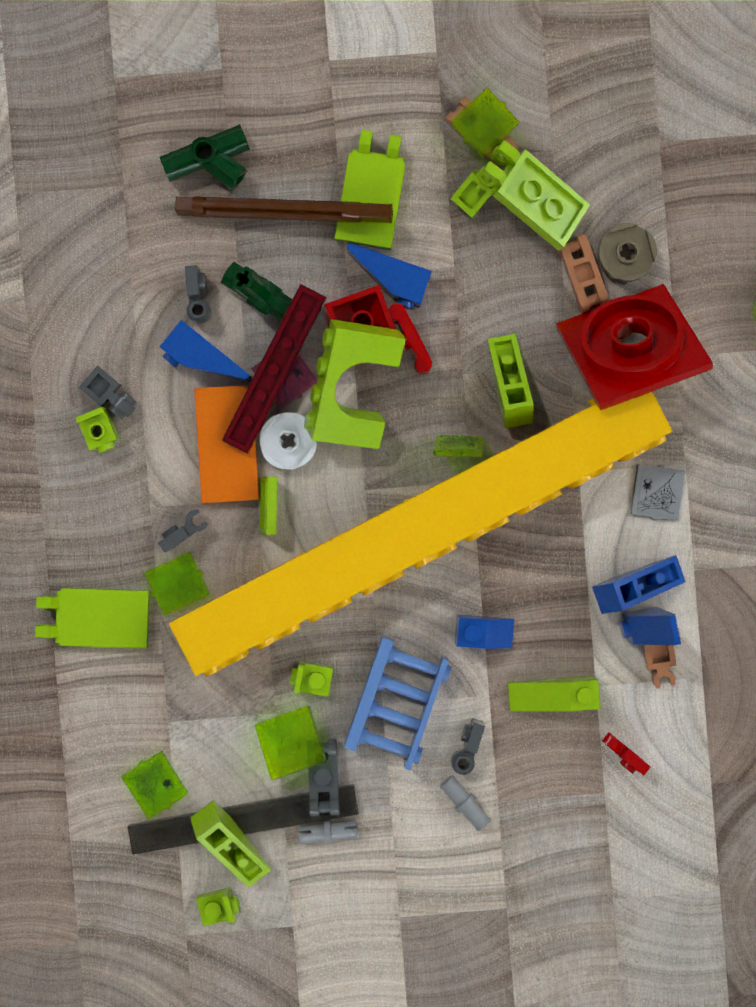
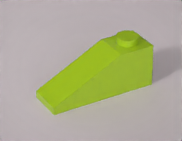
M516 334L488 338V348L504 429L533 424L534 404Z
M593 675L507 682L510 711H582L601 709L598 679Z
M214 800L190 817L196 839L248 888L271 871L270 866L231 816Z

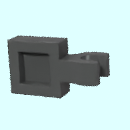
M198 509L192 510L187 514L184 526L178 528L177 525H174L162 533L164 539L158 544L164 553L172 550L194 533L202 531L208 526L207 522L202 523L200 526L193 524L192 520L199 513Z

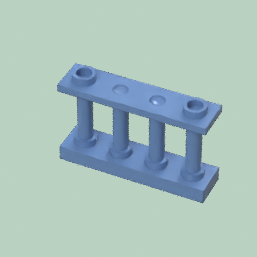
M382 635L347 734L344 748L356 751L358 744L363 745L366 743L406 757L404 767L407 770H411L412 764H418L423 748L419 747L440 684L441 682H447L451 666L448 665L449 660L445 656H441L438 665L397 651V647L392 646L394 643L393 638ZM394 661L434 675L429 692L387 678L388 674L383 673L386 662L392 664ZM384 688L424 702L420 719L377 705L378 701L373 700L377 689L382 691ZM373 716H377L414 729L415 733L410 746L368 732V728L364 727L367 717L373 718Z

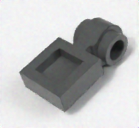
M197 265L185 266L187 295L189 297L187 314L195 323H204L211 316V308L202 298V291L207 290L205 273H200ZM198 307H203L201 315H195V310Z
M96 366L79 386L84 393L101 407H104L110 400L112 405L108 409L120 419H123L125 416L129 417L135 410L134 405L137 402L124 391L120 395L116 394V391L122 385L99 366Z
M472 718L470 725L465 724L461 741H464V749L456 751L451 757L452 768L458 774H469L475 766L474 756L475 753L477 754L485 729V724L481 720ZM461 759L468 760L463 766L458 764Z

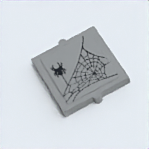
M637 464L630 514L649 516L652 520L663 518L678 521L685 471L668 469L664 465L654 467Z

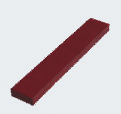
M302 284L299 285L222 441L247 454L250 452L327 297Z

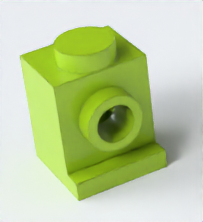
M100 407L75 417L90 451L97 450L101 454L114 449L113 443L121 441L108 408ZM96 426L102 428V434L99 437H95L93 434V429Z

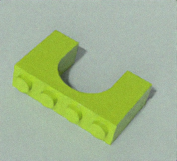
M331 319L329 328H325L322 344L325 346L323 357L320 356L317 361L316 373L319 374L317 385L313 384L311 388L310 401L313 402L311 412L306 413L304 428L308 431L312 441L373 449L380 448L386 424L381 414L375 411L348 408L336 401L335 388L340 376L348 368L359 363H375L399 367L406 338L399 330Z

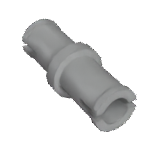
M454 775L450 776L440 785V788L456 805V811L458 813L462 812L477 831L483 829L491 821V818L474 801L476 797L472 793L468 794L455 779Z
M329 820L325 821L324 824L300 825V843L326 841L327 844H333L335 840L358 839L357 820L332 823Z

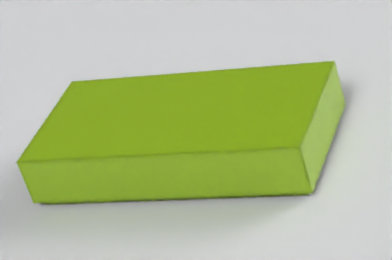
M278 477L260 478L259 533L263 535H276Z

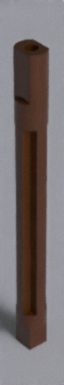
M202 196L176 197L175 211L177 215L351 223L393 222L392 204Z

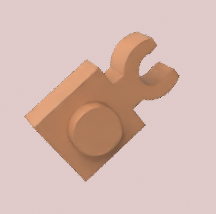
M642 645L646 668L648 671L654 670L651 677L654 686L660 688L659 679L663 676L668 677L671 686L675 685V676L669 669V667L677 665L674 645Z

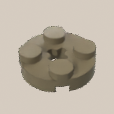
M618 224L612 227L600 240L597 252L598 262L601 269L611 280L620 282L636 281L645 276L652 268L657 256L656 242L651 233L638 227L637 224ZM627 245L628 249L634 250V254L630 256L631 260H626L625 257L620 256V252L623 250L622 246Z

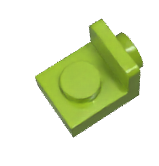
M480 169L474 170L450 198L470 217H474L493 194L490 191L491 187H486L476 178Z
M300 661L298 669L292 668L289 685L295 686V694L303 692L328 697L334 667Z
M231 887L197 895L196 901L203 927L227 920L229 924L236 922L241 908L238 896L232 894Z

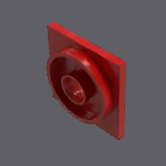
M664 284L634 295L609 300L594 310L556 323L557 331L600 411L713 369L711 358ZM632 333L646 336L643 341L635 344H625L618 340L628 338Z

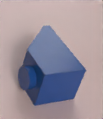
M457 614L455 644L457 647L481 649L512 648L514 619Z

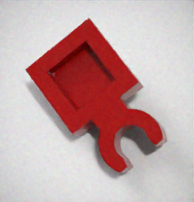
M610 732L601 740L622 758L619 763L632 774L637 770L644 776L651 768L646 761Z

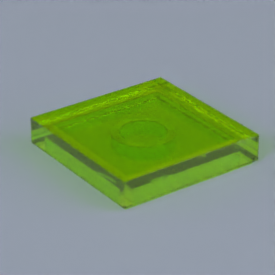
M308 705L254 725L270 779L273 781L327 761L310 706Z

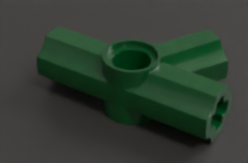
M237 125L210 137H198L192 144L159 158L170 182L205 169L233 191L244 179L247 169L231 157L250 150L241 125ZM203 148H210L212 150V154L207 159H200L198 157L199 151Z
M235 262L228 267L221 280V284L245 298L249 305L265 315L273 316L280 322L292 301L290 297L282 293V289L261 277L247 266L243 268Z

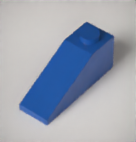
M351 243L348 244L347 253L392 299L397 300V303L402 304L409 310H413L414 306L420 308L431 276V270Z
M182 320L159 346L165 351L162 357L174 367H177L180 363L188 369L249 382L252 378L246 371Z
M674 555L610 578L592 586L601 614L624 611L686 581L677 556Z
M658 607L622 613L624 620L620 622L622 636L627 638L628 642L633 645L681 644L675 614Z

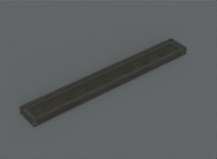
M354 784L339 786L340 815L331 816L330 813H320L319 816L310 817L309 792L222 807L245 835L359 814ZM330 792L319 793V801H330ZM197 812L129 824L127 827L132 855L200 843L195 837L190 818Z

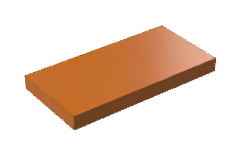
M249 385L194 388L201 503L260 500L256 440L248 454L222 441Z

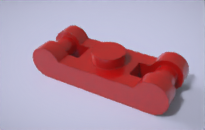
M394 303L389 307V312L393 323L398 324L402 335L406 338L404 349L406 351L411 349L416 359L414 364L415 371L420 375L427 374L432 367V359L405 307L400 303Z

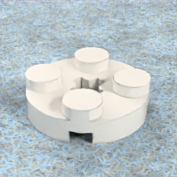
M290 412L277 414L271 417L262 427L260 432L261 451L265 459L273 466L280 469L294 470L306 465L314 456L317 449V441H312L308 431L304 428V416ZM293 433L296 436L294 438L295 447L289 446L284 449L282 447L284 441L281 437L284 434L289 436Z

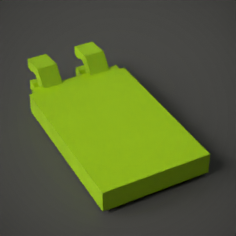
M361 129L358 150L352 149V153H349L341 197V201L392 204L393 222H337L335 241L391 250L406 162H403L404 158L399 157L402 136L390 134L387 155L370 152L373 131Z
M503 140L499 146L497 145L493 149L490 157L499 166H505L504 171L489 161L485 167L483 166L480 169L476 178L486 187H491L490 191L494 193L493 197L559 251L565 247L590 204L526 149L519 153L516 148Z
M63 587L61 591H57V596H37L36 608L56 609V624L36 625L35 637L55 638V643H60L59 646L147 649L150 590Z

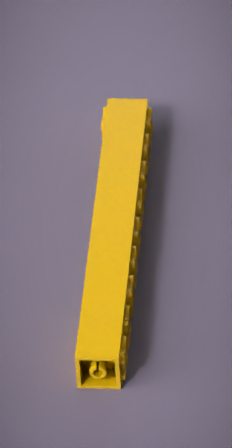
M653 392L601 411L594 398L588 400L589 407L412 498L403 500L402 503L306 552L300 553L297 557L174 619L168 624L195 676L204 673L205 677L210 676L246 657L250 652V648L256 646L260 650L299 630L301 622L309 619L310 623H313L350 604L353 600L351 596L359 592L365 596L404 576V569L412 565L415 569H418L457 549L455 543L463 539L467 542L473 541L487 532L510 521L509 515L515 512L517 515H523L562 495L560 489L566 486L568 489L571 487L572 489L613 469L614 461L626 462L667 441L665 435L673 431Z

